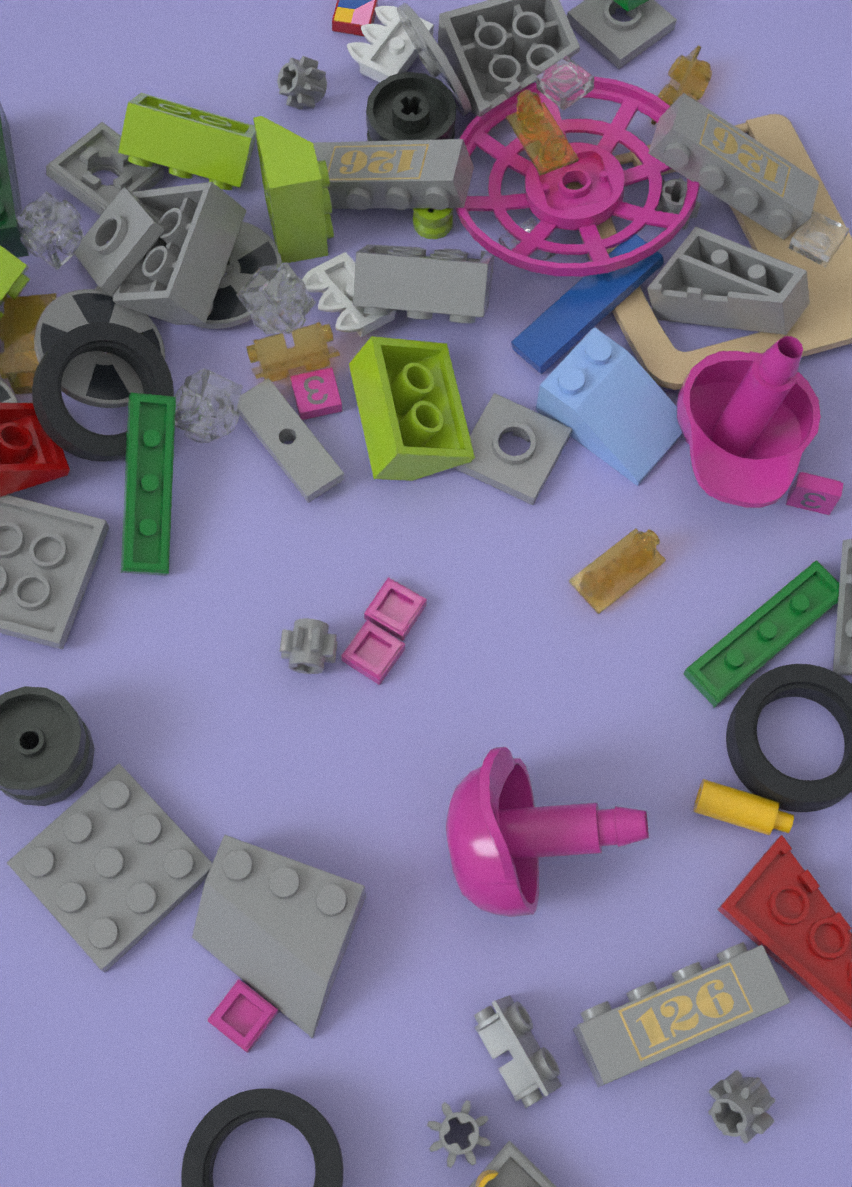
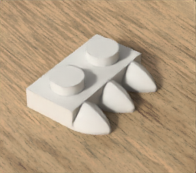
M379 6L375 8L376 15L383 25L366 24L361 26L362 33L370 44L362 42L347 44L351 57L360 65V73L378 82L385 80L391 75L407 72L419 56L403 27L397 7ZM421 19L433 36L434 24Z
M344 252L308 271L302 279L300 288L306 292L323 293L319 300L318 310L340 313L335 327L337 331L357 332L360 337H363L393 321L396 309H390V315H370L364 313L363 306H353L355 262Z

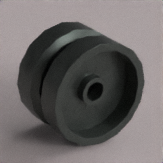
M414 72L391 75L378 83L368 96L366 107L367 141L455 139V100L452 92L440 80L434 77Z
M24 686L3 693L0 696V790L6 796L24 805L47 806L65 800L83 785L92 769L95 748L90 730L65 697L48 688Z

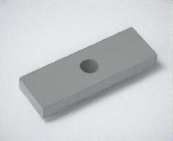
M269 378L232 400L235 410L308 503L344 480V472ZM285 441H294L291 444H284Z

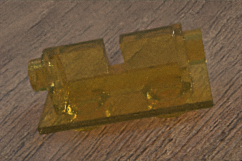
M698 45L686 57L681 54L669 69L668 76L671 77V80L657 96L669 106L683 93L686 95L690 94L691 98L694 97L697 100L703 96L712 77V71L708 62L697 59L701 46ZM652 119L651 124L655 125L657 122Z
M530 90L522 91L517 97V112L506 116V119L539 175L541 176L577 162L578 157L545 103H541L539 95Z
M316 322L315 324L290 330L294 346L289 348L286 346L283 333L253 340V345L246 346L250 363L259 362V367L251 369L252 374L256 379L264 377V380L269 378L273 382L288 377V370L305 365L306 371H311L329 366L331 364L329 358L340 356L337 349L333 346H327V342L334 340L330 324L321 325L320 322Z
M635 528L572 577L569 583L599 615L666 562V559L656 550L660 540L650 529L642 532Z

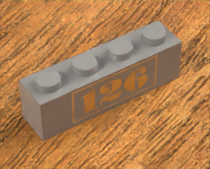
M685 93L659 118L648 152L651 156L692 182H698L700 187L783 240L811 218L819 181Z
M463 139L313 143L317 161H326L330 180V187L327 188L332 209L366 210L369 208H394L404 210L407 208H434L442 210L446 208H464L474 166Z
M744 942L716 954L720 961L719 964L703 970L699 962L693 963L672 973L675 980L673 984L657 990L654 981L627 992L626 994L630 1002L613 1010L609 1002L606 1001L581 1012L580 1014L584 1022L573 1028V1031L597 1087L790 1003L763 945L748 951Z

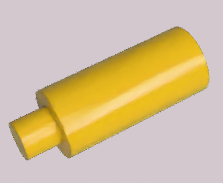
M703 779L700 784L693 809L695 813L765 835H770L773 829L789 833L794 821L793 814L778 810L779 802L706 779Z

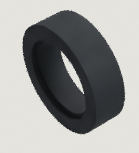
M89 323L64 334L44 354L33 378V406L42 428L59 447L82 459L101 462L113 461L126 457L127 431L115 435L98 434L85 429L72 418L65 407L61 392L62 377L69 362L76 356L86 352L102 351L114 354L125 360L135 370L141 381L144 394L174 397L173 381L164 357L153 343L139 332L115 323Z
M789 664L769 670L758 677L747 688L735 705L728 720L726 747L736 775L751 793L779 802V809L793 812H812L830 807L852 792V683L841 675L820 666ZM785 697L810 699L826 708L837 720L844 737V755L837 771L828 777L818 780H800L787 776L776 769L767 760L758 742L757 723L762 709L769 703Z
M247 1090L220 1102L197 1125L190 1137L183 1157L181 1171L182 1187H214V1162L218 1150L226 1137L238 1126L250 1120L276 1118L293 1125L302 1133L310 1145L315 1161V1181L313 1187H342L343 1157L338 1139L326 1118L310 1103L282 1090Z

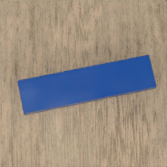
M634 234L629 240L619 244L608 255L610 258L629 253L647 242L637 234ZM656 251L653 255L631 266L608 273L584 276L511 341L512 349L542 375L664 264L663 255Z

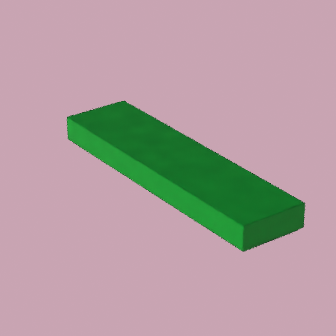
M133 392L129 395L121 573L163 576L169 574L176 397Z
M817 560L814 561L687 667L683 675L715 708L838 604L839 582Z

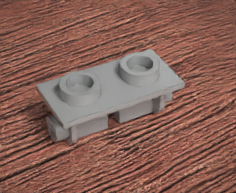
M509 995L492 1002L497 1013L494 1012L490 1005L475 1014L474 1017L478 1025L474 1028L492 1059L509 1050L513 1060L498 1068L513 1094L516 1101L521 1099L525 1108L544 1098L538 1088L541 1089L544 1096H547L562 1086L557 1078L560 1071L552 1054L546 1048H540L530 1030L533 1029V1023L526 1009L519 1002L514 1003Z

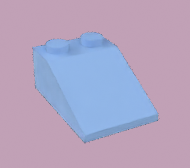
M595 327L539 386L536 411L572 428L571 437L637 486L683 435L677 420V406L626 349Z

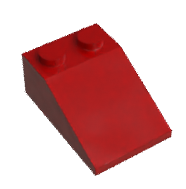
M0 403V497L68 476L70 468L64 451L42 428L36 416L33 403Z

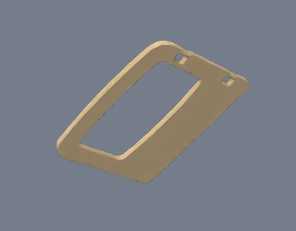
M769 114L746 120L745 123L734 126L819 181L811 218L783 240L731 206L730 208L753 250L807 271L810 304L786 335L759 332L693 351L682 352L675 349L639 286L612 310V313L640 365L661 387L673 390L681 389L684 379L692 367L706 356L719 351H740L746 353L752 351L762 354L784 336L795 337L801 342L803 346L801 357L852 344V237L793 125L783 115ZM631 151L615 156L621 165L630 162L633 163L634 167L642 165L641 161ZM670 169L666 172L661 173V175L673 173L676 171ZM579 182L567 184V188L571 190L584 187ZM611 217L596 226L601 240L617 233ZM617 246L606 249L607 253L612 252Z

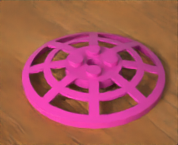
M565 76L531 83L481 117L477 115L468 124L459 139L464 140L469 156H471L477 146L496 159L489 176V196H467L464 208L455 209L461 223L472 238L489 253L508 264L531 272L552 276L582 277L608 273L631 266L653 255L670 242L686 224L696 205L700 184L695 181L692 182L687 178V192L679 214L656 211L662 192L661 173L672 168L648 154L649 148L646 144L626 129L636 111L649 116L658 123L659 118L670 106L656 95L638 86L619 80L595 76ZM595 98L613 101L621 104L611 124L592 119L562 120L556 99ZM540 103L545 124L524 132L506 147L487 134L495 125L508 116L526 107ZM566 133H589L603 137L597 146L581 142L568 143ZM549 137L552 147L538 155L533 162L518 155L530 145ZM620 143L633 152L642 165L623 171L621 164L612 155V152L617 144ZM507 168L525 177V193L501 196V184ZM648 179L649 194L643 208L622 202L625 186ZM571 182H579L584 187L571 190L566 188L565 185ZM530 208L531 212L541 221L528 233L512 220L507 211ZM469 211H493L503 228L521 242L512 250H509L493 241L476 226ZM611 216L633 221L622 231L602 240L596 227ZM645 225L667 228L650 242L629 253L610 258L606 249L613 248L629 240L634 234L641 231ZM556 228L579 230L584 244H560L546 241V239ZM538 249L561 255L589 254L592 262L555 263L533 259L529 256Z

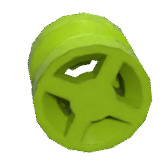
M413 208V227L415 231L426 239L443 238L453 227V208L442 210Z

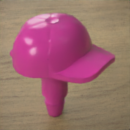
M784 336L762 354L752 351L750 353L719 351L706 356L692 367L684 379L677 399V420L690 447L692 468L696 480L709 496L725 503L746 508H763L776 503L789 489L796 475L802 453L818 433L821 417L818 397L809 382L798 372L803 346L797 338Z
M507 747L491 749L485 757L482 766L471 771L456 786L450 801L446 820V835L452 870L462 895L480 910L507 917L533 915L535 913L539 899V857L602 853V846L618 845V847L649 838L647 813L644 810L615 806L613 809H599L598 803L535 807L533 790L526 765L521 758H513Z

